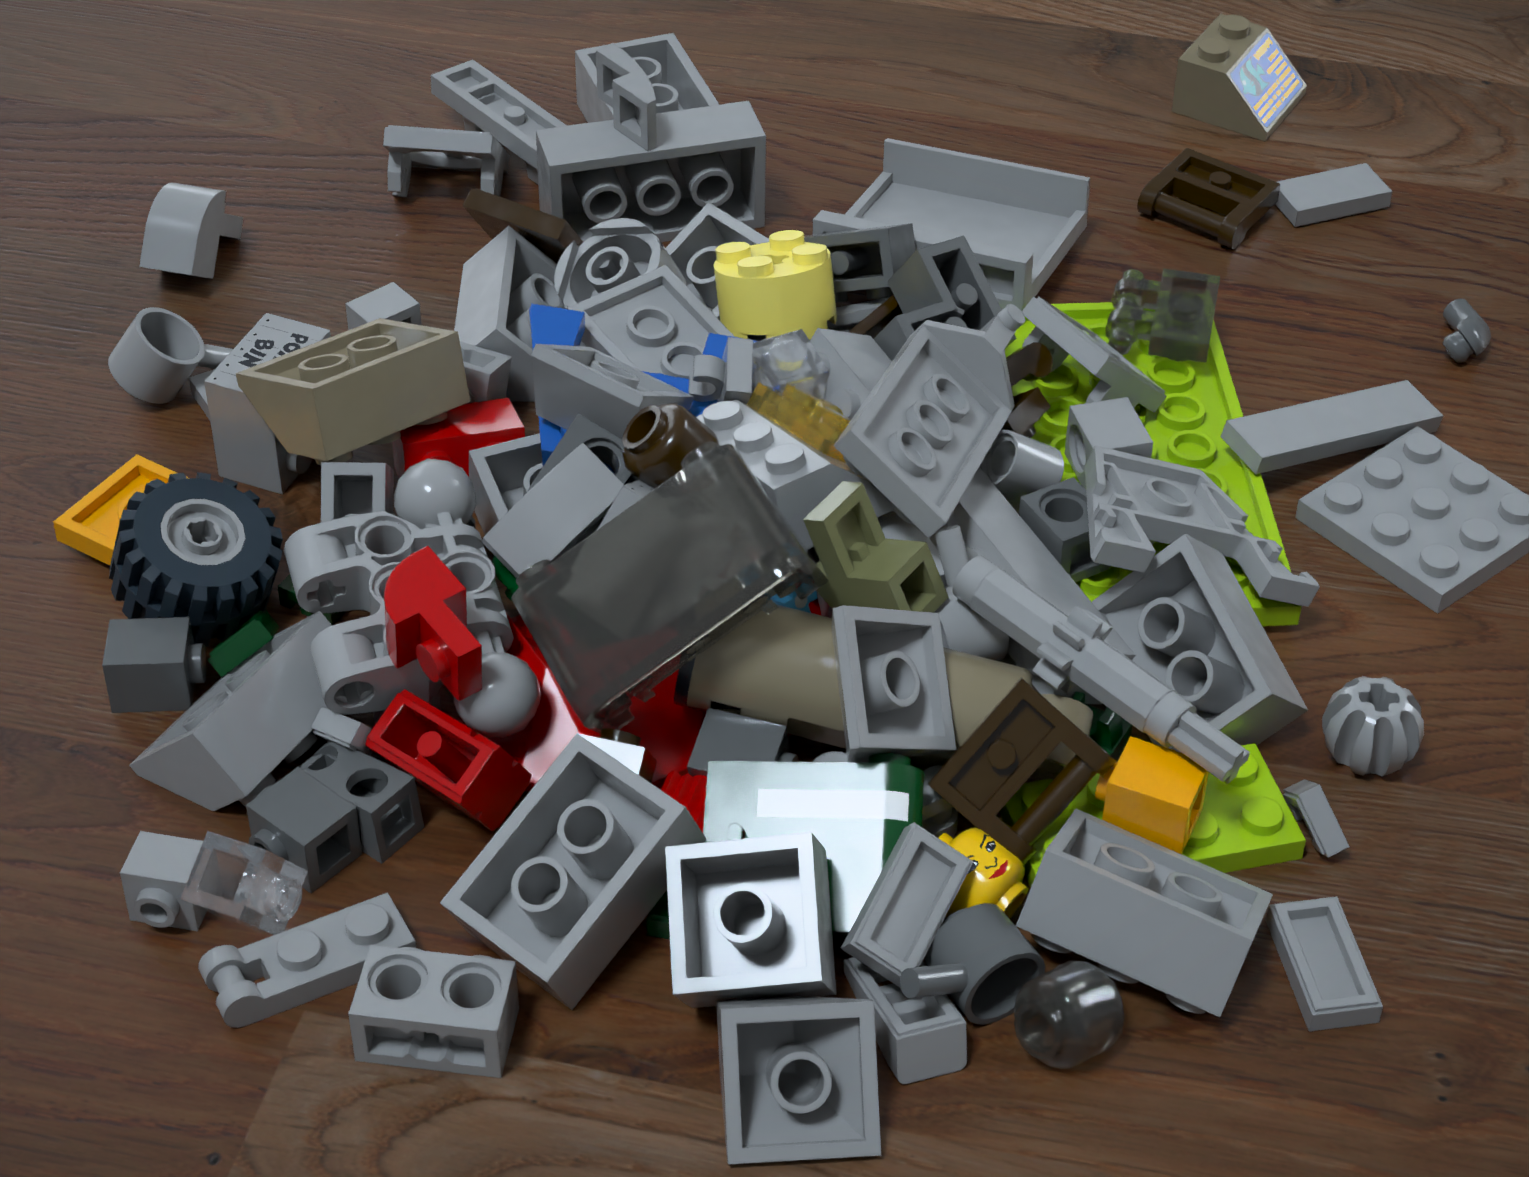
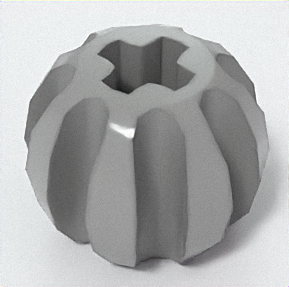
M1362 676L1346 683L1342 689L1333 693L1322 717V727L1327 749L1338 763L1349 766L1353 773L1362 776L1370 773L1385 776L1401 769L1404 763L1414 758L1424 736V720L1421 717V706L1409 689L1396 685L1393 679L1387 677L1368 678Z

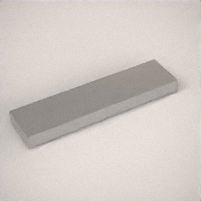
M1408 380L1230 419L1226 421L1220 437L1255 474L1390 443L1416 426L1428 433L1436 432L1444 415Z

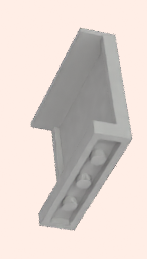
M887 138L884 141L883 172L845 215L821 210L813 219V235L912 223L916 250L964 235L1001 309L1008 304H1013L1022 312L1032 297L1037 295L1087 227L1091 178Z

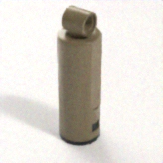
M704 586L697 601L685 641L676 680L674 704L707 712V709L712 708L787 726L788 734L846 749L831 628L832 618ZM944 648L956 750L1021 677L1032 686L1033 677L1029 670ZM1041 694L1089 736L1093 711L1088 706L1065 696ZM1061 741L1030 778L1054 780L1076 754ZM955 751L909 758L911 759V766L927 769L936 765L943 766Z

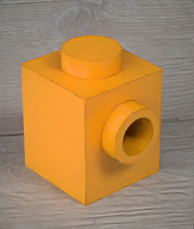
M1130 736L1118 762L1113 765L1104 777L1099 776L1095 799L1105 802L1102 820L1182 854L1203 808L1209 772L1182 752Z

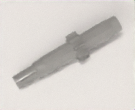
M982 555L972 558L957 575L953 584V595L1039 657L1040 661L1035 665L1032 673L1057 691L1061 689L1068 694L1075 684L1165 748L1174 746L1222 782L1230 783L1237 776L1239 768L1248 760L1250 752L1198 716L1194 705L1106 643L1104 639L1111 632L1112 626L1089 610H1083L1079 606H1075L1068 616Z

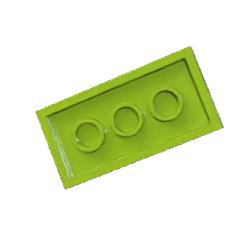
M1256 743L1241 745L1250 752L1249 757L1239 768L1237 776L1230 783L1222 782L1209 772L1203 808L1182 855L1223 873L1302 859L1306 839ZM1097 773L1033 845L1037 852L1024 866V873L1030 887L1033 884L1047 847L1075 809L1102 820L1105 802L1095 799L1100 774ZM1053 779L1024 783L999 811L1001 818L1012 827Z

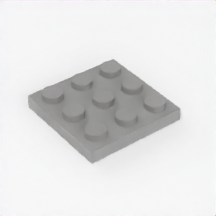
M1418 426L1298 500L1295 516L1297 520L1437 614L1529 553V495Z

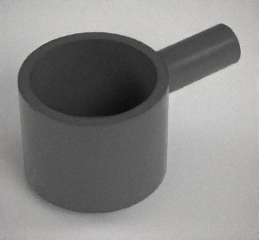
M983 903L958 910L942 922L925 955L926 966L905 969L900 976V987L902 993L910 999L948 994L969 1021L975 1024H989L1009 1016L1032 997L1043 980L1045 963L1039 953L999 906Z

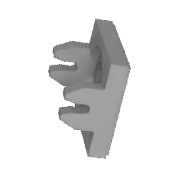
M393 125L385 127L383 146L389 151L388 191L393 192V196L407 197L411 167L481 172V190L500 197L503 173L508 174L510 155L490 132Z
M1033 296L1023 309V315L1036 326L1025 339L1022 347L1033 342L1045 345L1053 358L1051 372L1057 369L1070 354L1092 374L1101 379L1089 394L1086 403L1128 397L1134 408L1139 403L1155 412L1167 397L1164 394L1165 391L1096 333L1039 296L1038 298Z

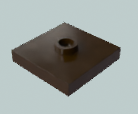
M477 188L470 190L463 204L466 211L491 239H494L506 227L510 226L556 264H558L565 249L573 241L578 246L583 243L566 220Z

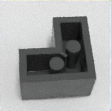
M964 235L917 249L891 276L887 282L903 314L895 316L874 340L890 360L893 361L909 336L926 320L980 330L1002 310ZM1015 334L1012 336V338H1011V340L1009 341V343L1007 344L1006 348H1007L1015 339H1017L1016 336H1015Z

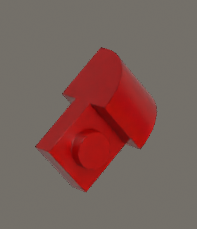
M426 546L403 559L395 567L387 580L384 591L387 651L397 669L418 659L427 677L433 682L441 681L459 702L482 690V645L467 629L466 588L433 550Z

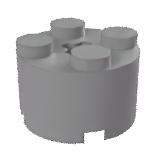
M629 218L607 220L590 228L589 230L593 236L579 246L573 241L561 255L554 275L555 289L566 309L665 264L687 286L685 277L659 238L645 224Z

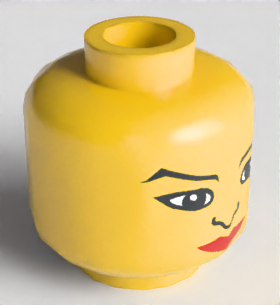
M970 828L961 832L954 839L947 833L938 837L940 840L973 861L945 917L947 918L954 912L964 908L990 903L999 906L1010 919L1025 899L1029 889L1022 884L1025 868L1021 860L978 828Z

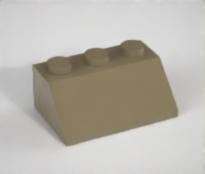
M382 318L235 373L238 386L286 451L314 458L315 462L321 465V462L348 461L353 457V450L368 444L380 445L393 442L401 437V430L413 425H429L441 422L448 417L447 411L470 402L458 331Z

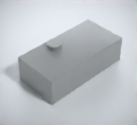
M749 101L656 113L657 148L651 151L645 150L614 128V119L536 130L540 211L566 220L583 242L593 236L589 230L590 228L601 222L618 218L638 220L645 224L661 242L673 241L708 202L752 229L765 227L766 135Z

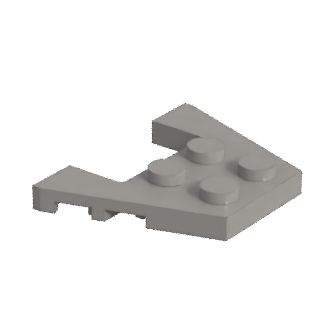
M1094 446L1084 466L1090 555L1094 563L1145 573L1156 553L1152 546L1155 541L1171 544L1186 533L1220 551L1224 556L1237 560L1260 597L1309 607L1320 588L1317 581L1308 572H1301L1299 576L1293 575L1278 560L1283 548L1273 540L1253 536L1245 528L1248 515L1202 470Z

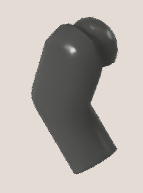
M1455 299L1446 306L1443 317L1455 331L1447 335L1443 340V346L1456 363L1465 362L1472 354H1475V356L1480 355L1490 344L1491 332L1487 323L1465 299Z

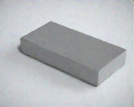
M1367 163L1277 181V183H1280V190L1276 206L1295 227L1389 207L1392 190Z
M915 822L903 829L841 949L900 987L901 973L907 968L920 967L973 861Z
M1338 897L1270 904L1266 923L1308 1031L1379 1023L1383 1005Z

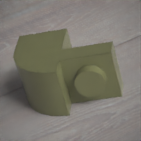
M842 481L803 519L820 559L807 572V575L819 595L832 609L846 605L934 613L949 598L927 542L885 538L863 483Z

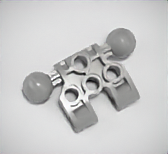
M429 458L410 466L398 480L394 493V507L397 516L383 510L343 517L301 528L293 533L285 542L284 553L300 607L312 613L321 611V613H333L351 610H366L370 612V616L327 627L312 640L310 650L326 707L332 712L347 715L384 711L397 693L404 689L422 700L430 702L443 686L441 681L433 682L427 677L418 659L397 669L389 657L386 645L384 591L387 580L395 567L403 559L429 546L466 588L467 629L482 645V690L459 702L454 697L457 713L466 726L486 737L501 738L524 730L535 716L541 700L539 682L526 661L506 653L511 647L514 637L495 581V567L487 557L480 532L473 526L467 525L472 518L476 506V492L473 482L463 468L445 460Z

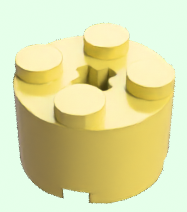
M784 230L771 234L768 243L750 245L746 242H730L722 244L715 249L717 260L714 262V274L720 322L735 337L748 339V335H766L767 346L787 345L810 340L817 328L828 329L827 320L836 324L837 313L831 253L826 245L804 242V233L802 231Z

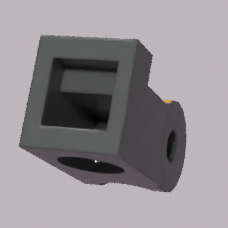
M333 741L327 742L310 759L298 766L356 806L362 852L381 864L424 828L415 777L359 750L353 751Z

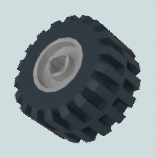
M182 472L170 474L168 483H164L159 479L147 483L144 493L136 491L128 501L127 510L122 512L110 564L109 579L113 580L111 591L115 601H124L122 612L128 619L190 617L194 644L204 643L205 647L209 646L211 638H217L223 643L235 634L237 629L240 630V625L259 610L263 612L267 607L282 556L280 548L283 541L281 528L273 527L276 517L270 508H259L260 497L251 490L244 493L237 490V482L224 478L222 483L211 480V474L197 472L196 478H186Z

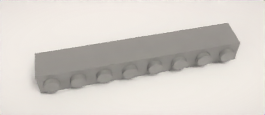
M817 328L791 372L790 378L839 438L892 361L869 335ZM979 467L947 523L941 527L960 525L968 561L978 555H982L1068 616L1075 606H1079L1083 610H1089L1109 624ZM933 534L929 539L938 550L935 534ZM1112 627L1111 632L1104 641L1132 660L1135 654ZM1009 636L1007 653L1019 667L1031 672L1033 677L1032 684L1040 694H1055L1070 698L1074 692L1078 691L1085 694L1084 704H1102L1076 684L1071 692L1067 694L1061 689L1057 691L1033 674L1032 670L1040 661V658Z

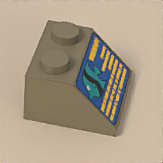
M1220 13L1178 59L1172 112L1266 142L1304 97L1307 85L1267 27L1251 23L1243 16Z

